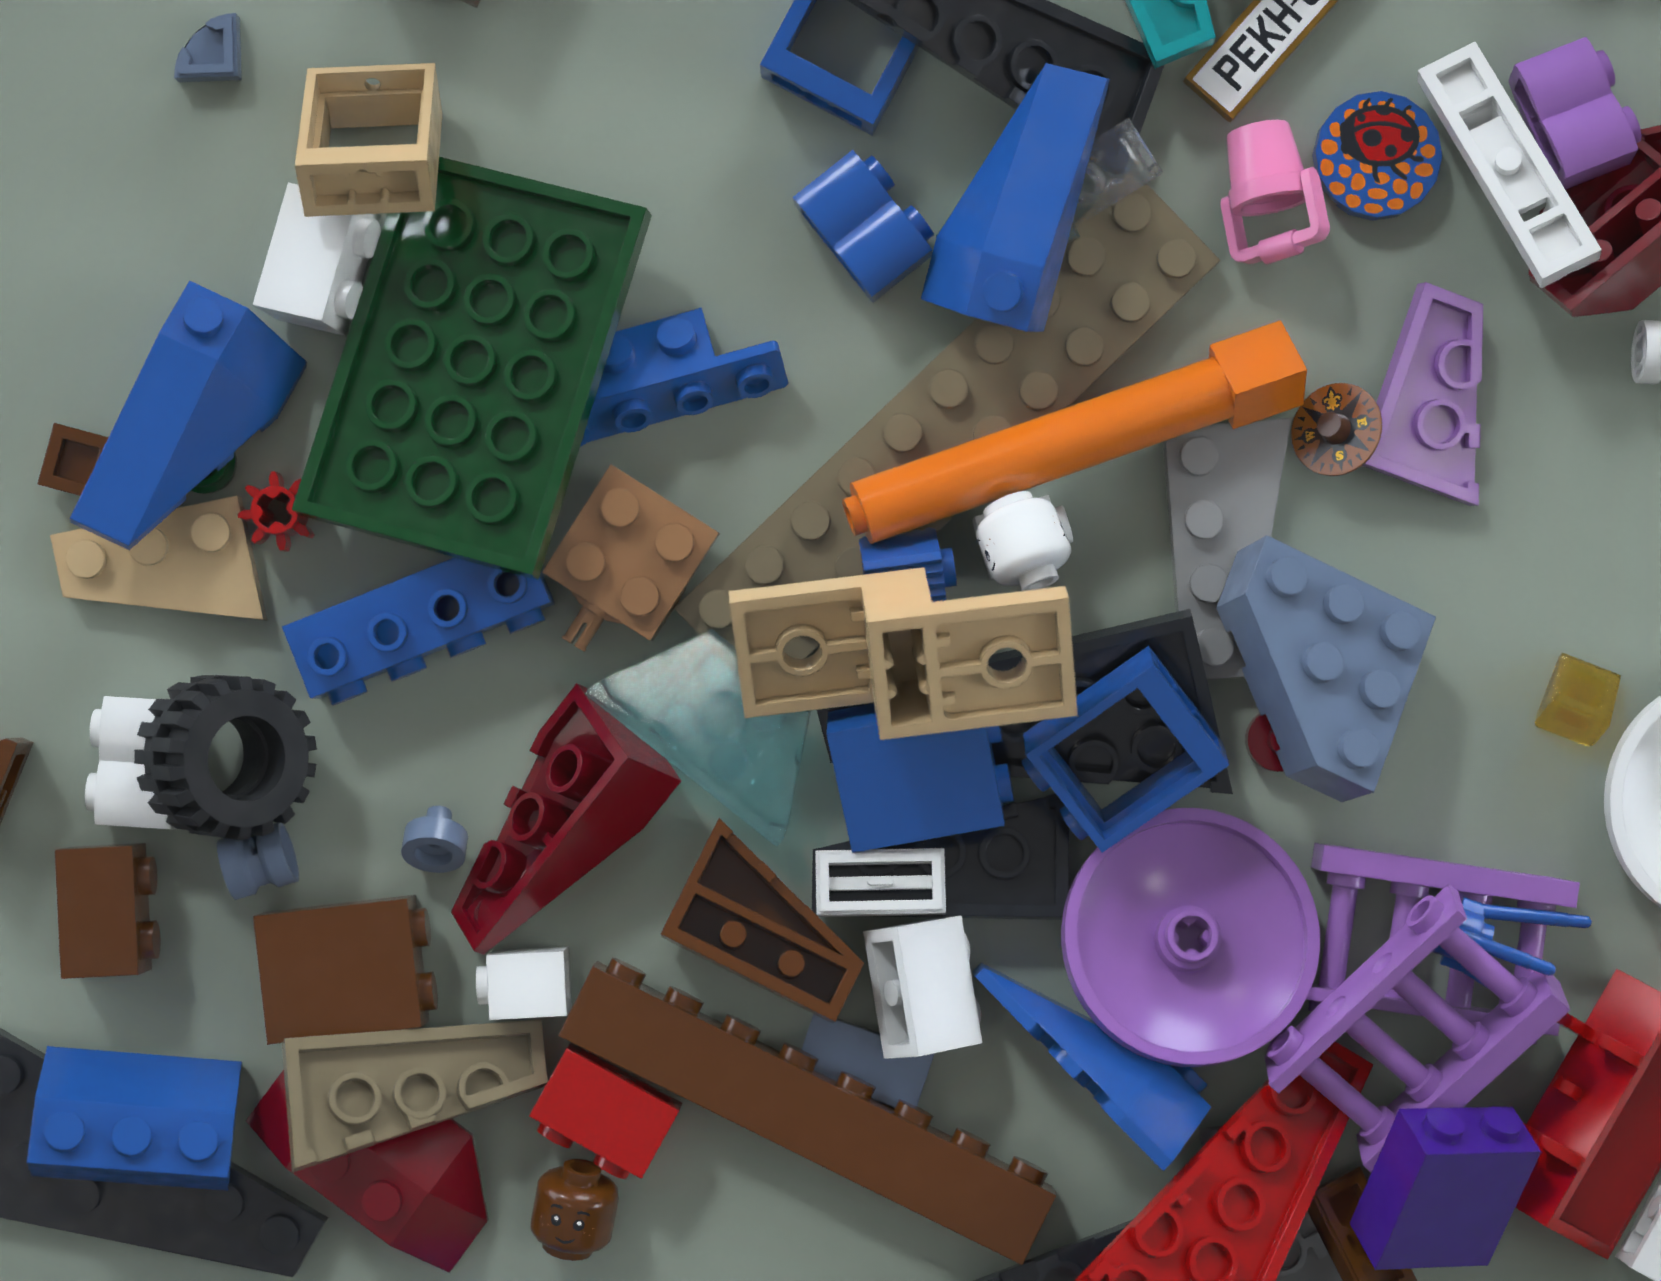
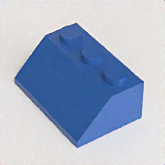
M47 1046L35 1096L27 1165L31 1176L228 1191L242 1061Z

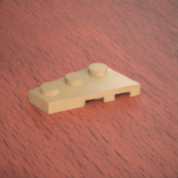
M238 495L175 509L131 550H127L82 528L50 535L62 595L65 598L267 620L247 520L238 518V513L244 510L242 497Z

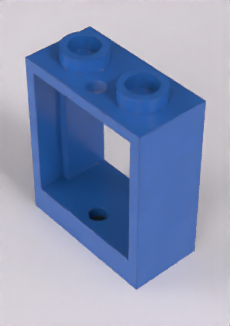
M794 0L760 63L761 77L873 136L919 47L902 36L872 94H869L790 52L817 1Z
M1147 646L1076 696L1078 716L1042 720L1023 733L1025 755L1027 757L1021 761L1027 774L1042 792H1045L1050 787L1064 804L1060 808V813L1070 830L1080 840L1089 836L1102 853L1230 765L1223 742L1150 646ZM1138 688L1186 752L1101 809L1054 746Z

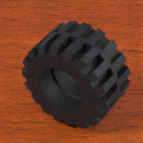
M227 675L190 677V683L178 682L168 688L167 691L170 699H156L148 709L155 716L153 722H141L137 736L146 738L144 750L134 749V764H144L145 774L137 777L141 791L154 793V796L148 801L153 811L157 814L168 815L166 823L176 829L189 830L191 834L233 840H249L250 835L265 836L274 832L273 822L286 824L295 815L291 804L293 802H305L310 791L303 787L306 777H315L317 765L308 763V751L317 750L315 736L305 735L303 729L311 722L305 711L291 710L296 699L289 692L275 690L276 684L265 679ZM230 722L236 728L242 740L243 763L235 781L227 789L220 791L209 771L208 754L211 742L218 730L224 724Z

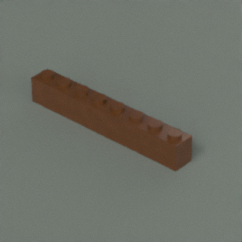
M612 958L608 966L599 961L592 966L558 1036L1023 1265L1057 1196L1052 1185L1045 1182L1048 1172L1017 1156L1013 1157L1009 1165L987 1154L991 1144L961 1128H956L953 1136H950L930 1126L933 1115L904 1100L899 1099L895 1108L871 1099L876 1089L872 1084L845 1071H841L837 1081L814 1070L819 1060L815 1056L789 1043H784L780 1051L757 1040L761 1030L729 1014L726 1015L722 1023L700 1012L704 1002L681 989L669 986L666 994H663L643 984L646 973L622 960Z

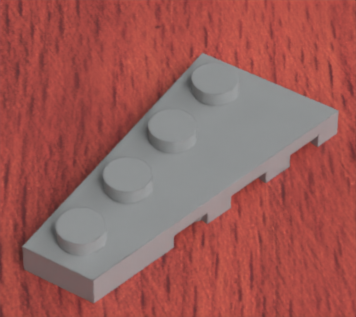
M1291 418L1259 420L1236 429H1232L1229 422L1215 423L1163 442L1176 612L1187 609L1191 610L1207 679L1245 677L1241 668L1246 665L1232 631H1225L1216 607L1237 551L1266 535L1270 537L1272 535Z

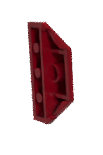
M1661 125L1641 129L1642 137L1641 141L1637 143L1638 151L1629 165L1566 189V192L1601 248L1600 259L1567 274L1543 288H1540L1530 269L1528 275L1532 283L1572 317L1633 310L1661 287ZM1544 208L1539 211V215L1543 213Z
M283 1069L245 1121L282 1165L292 1173ZM449 1119L293 1172L295 1176L389 1246L449 1273L489 1220L473 1133L454 1119Z

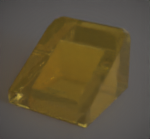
M1562 652L1558 657L1539 706L1535 725L1582 745L1590 747L1595 745L1610 727L1621 675Z

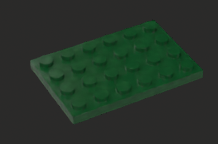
M439 157L435 211L387 213L292 510L300 516L539 580L652 217L646 207Z

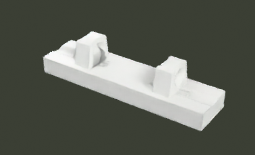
M1473 42L1419 69L1417 82L1540 288L1599 260L1601 254L1600 246L1477 43ZM1546 202L1542 214L1526 222L1522 220L1521 214Z

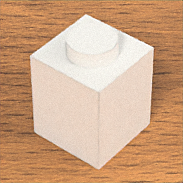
M569 946L493 950L487 954L486 966H477L476 993L478 1004H488L489 1020L567 1016L572 1009Z

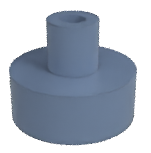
M432 806L427 809L426 816L415 818L405 826L401 855L409 865L417 869L434 873L450 872L460 868L465 861L468 833L463 826L451 820L452 812L450 809L444 806Z

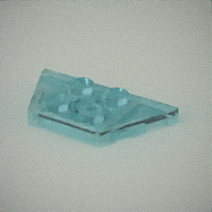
M713 629L596 681L584 693L777 847L784 839L789 824L811 710L744 718L736 649Z

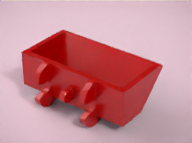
M1619 969L1615 970L1585 1023L1568 1013L1557 1022L1562 1027L1576 1034L1577 1038L1527 1124L1523 1122L1541 1150V1154L1515 1207L1547 1228L1607 1260L1661 1168V992Z

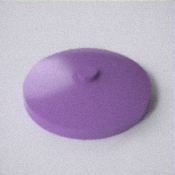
M1175 808L1162 811L1103 853L1097 847L1090 854L1074 878L1066 898L1061 925V946L1066 972L1074 993L1087 1014L1105 1034L1131 1052L1155 1062L1179 1067H1205L1230 1062L1257 1050L1280 1034L1294 1019L1308 997L1316 976L1320 954V927L1313 896L1306 880L1290 856L1272 838L1250 823L1229 814L1202 808Z

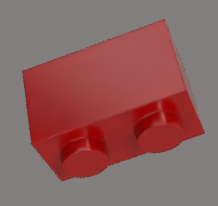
M571 1042L562 1055L529 1117L540 1122L537 1132L555 1144L570 1149L573 1142H576L596 1153L593 1163L607 1173L623 1180L627 1179L629 1173L642 1179L678 1115L682 1102Z

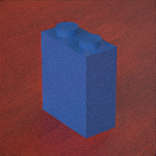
M874 703L828 712L826 734L852 853L1005 826L1003 803L1014 801V794L1008 763L995 764L991 743L1003 741L1000 726L880 740Z

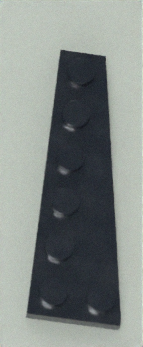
M847 0L1016 110L1046 63L1110 79L1090 158L1112 172L1122 173L1127 171L1164 68L1163 65L1154 69L1144 43L1048 0Z

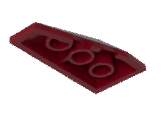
M578 683L575 684L539 730L529 750L538 755L522 789L512 785L504 801V805L511 808L510 814L497 840H491L483 844L451 910L453 917L474 952L484 955L643 830L682 781L652 740L590 690Z

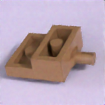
M610 464L542 571L545 575L568 588L579 604L583 605L562 638L573 644L583 626L587 624L574 645L585 652L588 644L605 619L609 622L624 624L653 642L720 533Z

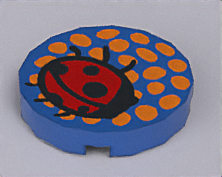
M1378 91L1358 94L1333 110L1317 133L1312 158L1314 168L1317 170L1321 180L1322 190L1336 203V206L1348 215L1375 221L1398 217L1425 198L1437 181L1442 161L1439 132L1426 111L1407 97Z

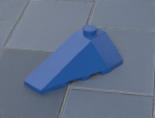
M1048 63L1044 65L937 235L921 300L967 316L1022 331L1044 332L1110 79Z
M189 280L146 358L72 512L70 522L127 550H131L186 501L187 493L214 469L219 471L234 458V452L258 430L263 432L278 419L304 373L307 361L249 308Z
M980 963L972 971L981 984L1037 1041L1040 1040L1061 1067L1083 1088L1086 1087L1093 1094V1098L1102 1106L1101 1108L1163 1171L1174 1161L1211 1109V1106L1200 1095L1208 1084L1191 1067L1166 1065L1137 1055L1105 1034L1091 1018L983 963Z

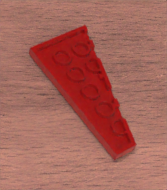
M1336 1041L1319 1056L1321 1060L1357 1091L1362 1092L1374 1064ZM1300 1075L1280 1093H1277L1269 1086L1267 1079L1074 1281H1276L1349 1117Z

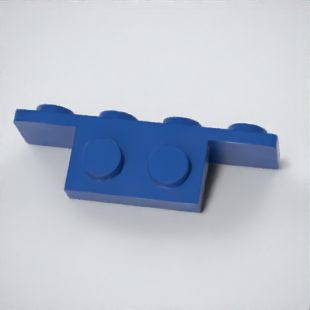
M702 308L616 331L580 447L587 442L623 432H637L648 425L684 415H698L709 408L745 398H759L771 391L786 387L788 379L778 342L768 341L715 356Z

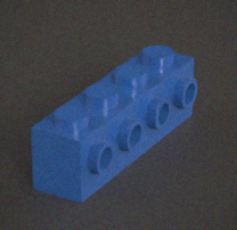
M454 557L282 626V629L310 699H321L328 696L333 706L368 692L364 681L388 672L390 680L393 682L426 669L427 666L423 657L447 648L450 658L475 650L486 644L482 633L506 624L509 633L513 634L545 621L542 609L555 605L542 570L539 580Z

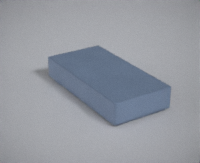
M815 1014L812 1016L802 1046L803 1051L819 1059L814 1068L815 1071L837 1081L841 1071L848 1072L876 1087L871 1099L896 1107L899 1099L917 1107L934 1054L919 1057L884 1059L879 1032L838 1018L836 1022L831 1023Z

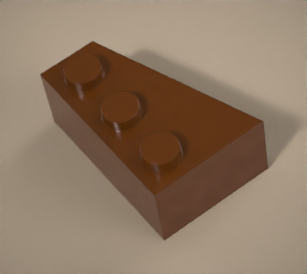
M719 818L661 932V937L831 1023L836 1022L864 962Z

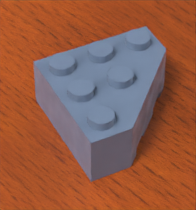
M1266 535L1237 551L1216 607L1225 631H1232L1246 665L1241 668L1260 715H1267L1281 749L1276 751L1286 777L1340 802L1373 793L1436 616Z

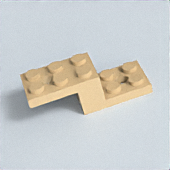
M923 567L728 591L744 718L874 703L880 740L1078 716L1070 607L1065 586L932 602L925 568ZM798 636L811 637L820 644L818 650L813 655L803 659L793 658L786 654L783 649L788 641ZM1003 648H1014L1023 654L1021 662L1011 670L998 671L987 664L991 655Z

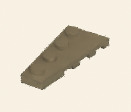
M541 1019L285 1038L282 1042L292 1173L543 1088L547 1084L548 1079Z

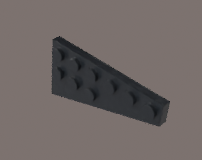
M1190 609L1072 636L1076 696L1147 646H1150L1220 738ZM1016 649L993 654L987 664L998 671L1011 670L1021 662L1023 654ZM1138 688L1054 746L1080 782L1108 785L1111 781L1141 783L1186 752ZM867 704L817 710L830 763L833 762L826 734L828 712ZM1040 721L1000 725L1003 741L991 744L995 764L1008 763L1010 777L1030 778L1021 761L1027 757L1025 755L1023 733ZM1227 767L1199 786L1201 788H1209L1211 793L1233 794Z
M0 1028V1218L293 1277L298 1272L329 1217L232 1161L228 1191L31 1176L27 1165L35 1096L45 1053Z

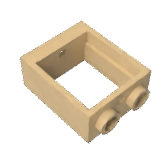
M435 63L307 68L295 159V170L304 217L435 211L443 115ZM369 78H375L380 83L376 85H371L366 80ZM418 125L417 144L329 148L332 128Z

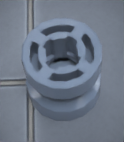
M273 823L274 832L265 836H252L249 840L223 838L217 841V854L222 875L234 900L255 895L259 887L271 883L276 887H282L299 881V869L295 851L283 823Z

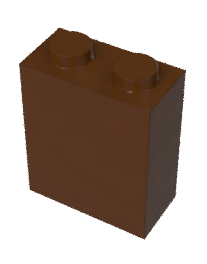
M416 895L269 911L253 916L267 1045L282 1043L285 1038L418 1028L430 1021V1010H437L438 992L435 974L433 971L424 972L421 948L431 944L429 915L426 908L417 909Z

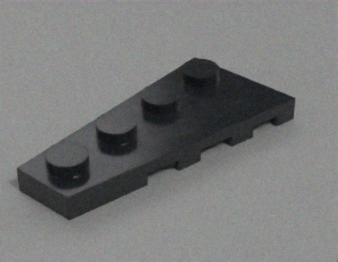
M1056 793L1016 804L1015 802L1003 805L1005 826L877 848H944L946 914L857 917L945 918L961 915L962 918L1062 920L1069 892V827L1060 813V808L1064 806L1063 802ZM850 841L813 849L812 911L816 915L815 851L851 850ZM931 864L829 866V877L932 875ZM932 889L829 891V901L932 900Z

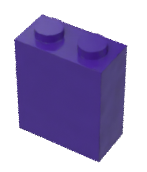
M1513 1107L1399 1109L1351 1218L1350 1225L1375 1270L1488 1266L1536 1165L1541 1150Z

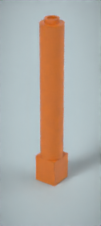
M1279 320L1210 344L1209 358L851 482V496L842 499L844 512L854 536L865 533L868 541L873 544L996 501L1006 495L1039 486L1227 419L1232 429H1236L1304 405L1307 368L1282 321Z

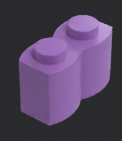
M1584 37L1514 65L1508 81L1517 107L1565 190L1627 166L1632 162L1638 151L1637 143L1641 141V129L1632 109L1629 106L1622 108L1611 91V87L1615 85V73L1609 57L1603 50L1595 51L1588 38Z

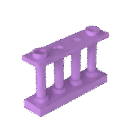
M1314 842L1311 868L1328 872L1326 884L1333 886L1319 984L1313 983L1306 998L1310 1000L1308 1010L1313 1011L1345 981L1358 889H1365L1366 877L1391 881L1390 893L1396 894L1390 938L1406 924V918L1412 908L1422 898L1429 896L1430 887L1444 889L1450 884L1458 891L1461 901L1463 897L1483 904L1492 905L1493 896L1517 899V908L1556 912L1557 905L1577 907L1580 882ZM1521 923L1517 950L1542 959L1547 925ZM1515 965L1514 976L1517 979L1522 977L1528 978L1534 972V970ZM1450 968L1445 1001L1469 1022H1480L1493 1009L1471 1006L1475 980L1461 971ZM1393 989L1371 1008L1423 1016ZM1560 1023L1553 1025L1545 1034L1558 1036Z
M1450 884L1435 897L1429 895L1421 899L1409 912L1406 924L1295 1028L1288 1026L1273 1038L1267 1048V1054L1264 1056L1269 1086L1277 1093H1280L1300 1075L1360 1126V1130L1356 1134L1362 1164L1370 1172L1374 1168L1399 1109L1464 1107L1570 1011L1560 981L1553 975L1547 976L1534 971L1528 978L1522 977L1517 979L1459 928L1467 917L1458 891ZM1438 945L1500 998L1499 1004L1480 1022H1469L1411 971ZM1391 989L1453 1042L1452 1047L1434 1064L1427 1063L1423 1065L1365 1015ZM1345 1032L1406 1084L1405 1090L1387 1107H1376L1319 1058Z

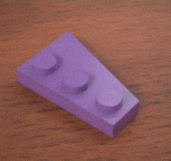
M1427 282L1417 284L1376 402L1382 416L1381 438L1373 455L1362 465L1363 467L1468 506H1479V483H1475V450L1480 448L1481 424H1476L1477 384L1482 381V303Z

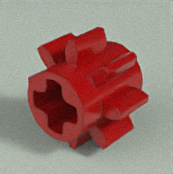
M271 471L269 475L270 486L260 489L247 484L245 489L253 497L250 509L239 512L238 518L253 521L258 527L251 538L254 544L261 545L273 534L276 535V545L279 550L289 552L291 536L300 534L311 539L315 536L313 531L306 526L308 518L300 516L292 510L301 478L296 480L289 489L284 488V480L281 474ZM290 498L291 500L286 506V510L292 515L290 522L283 524L275 521L270 525L274 517L273 512L268 508L270 502L273 499L286 502Z

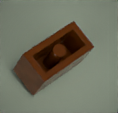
M146 843L77 846L56 849L55 868L61 979L139 975L152 970V959H158L160 955L161 937L158 922L156 920L150 921L148 895H155L158 876L155 858L153 856L147 857Z

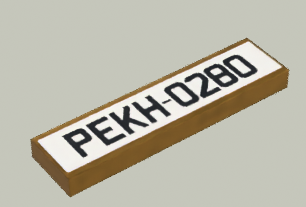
M1253 0L1188 73L1183 82L1224 119L1231 123L1339 0Z

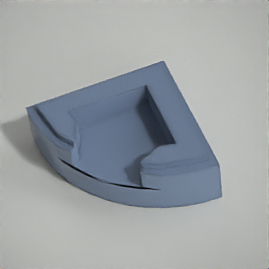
M229 13L210 19L205 23V26L200 28L190 38L178 54L174 71V78L178 82L242 80L240 17L236 13Z

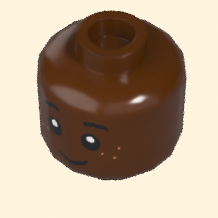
M584 1159L567 1160L563 1166L546 1171L538 1180L531 1215V1232L542 1243V1248L554 1257L570 1261L584 1260L589 1258L593 1252L604 1248L611 1240L619 1201L618 1188L609 1177L601 1173L602 1169L592 1161Z

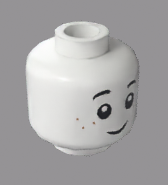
M1021 491L1006 495L989 504L983 511L985 518L980 522L976 530V539L994 580L998 584L1005 586L1020 585L1022 591L1043 589L1055 583L1059 579L1056 570L1068 560L1071 554V545L1052 503L1045 498H1033L1030 491Z

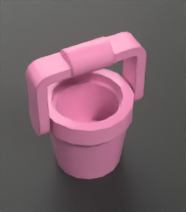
M1265 120L1241 126L1228 133L1226 139L1231 189L1228 192V196L1221 199L1220 204L1231 257L1235 261L1255 264L1263 261L1268 265L1302 254L1304 247L1325 240L1329 234L1330 225L1321 180L1314 167L1304 169L1290 124L1285 120ZM1306 202L1310 227L1299 231L1293 229L1260 240L1258 245L1248 248L1242 216H1261L1277 213Z

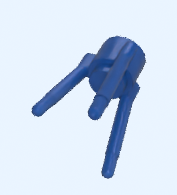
M1463 897L1461 902L1467 919L1459 928L1491 956L1547 976H1552L1556 972L1554 964L1493 941L1495 926L1485 923L1484 919L1588 928L1591 926L1592 920L1586 915L1489 905ZM1438 945L1432 951L1442 955L1441 965L1461 971L1485 986L1441 946Z

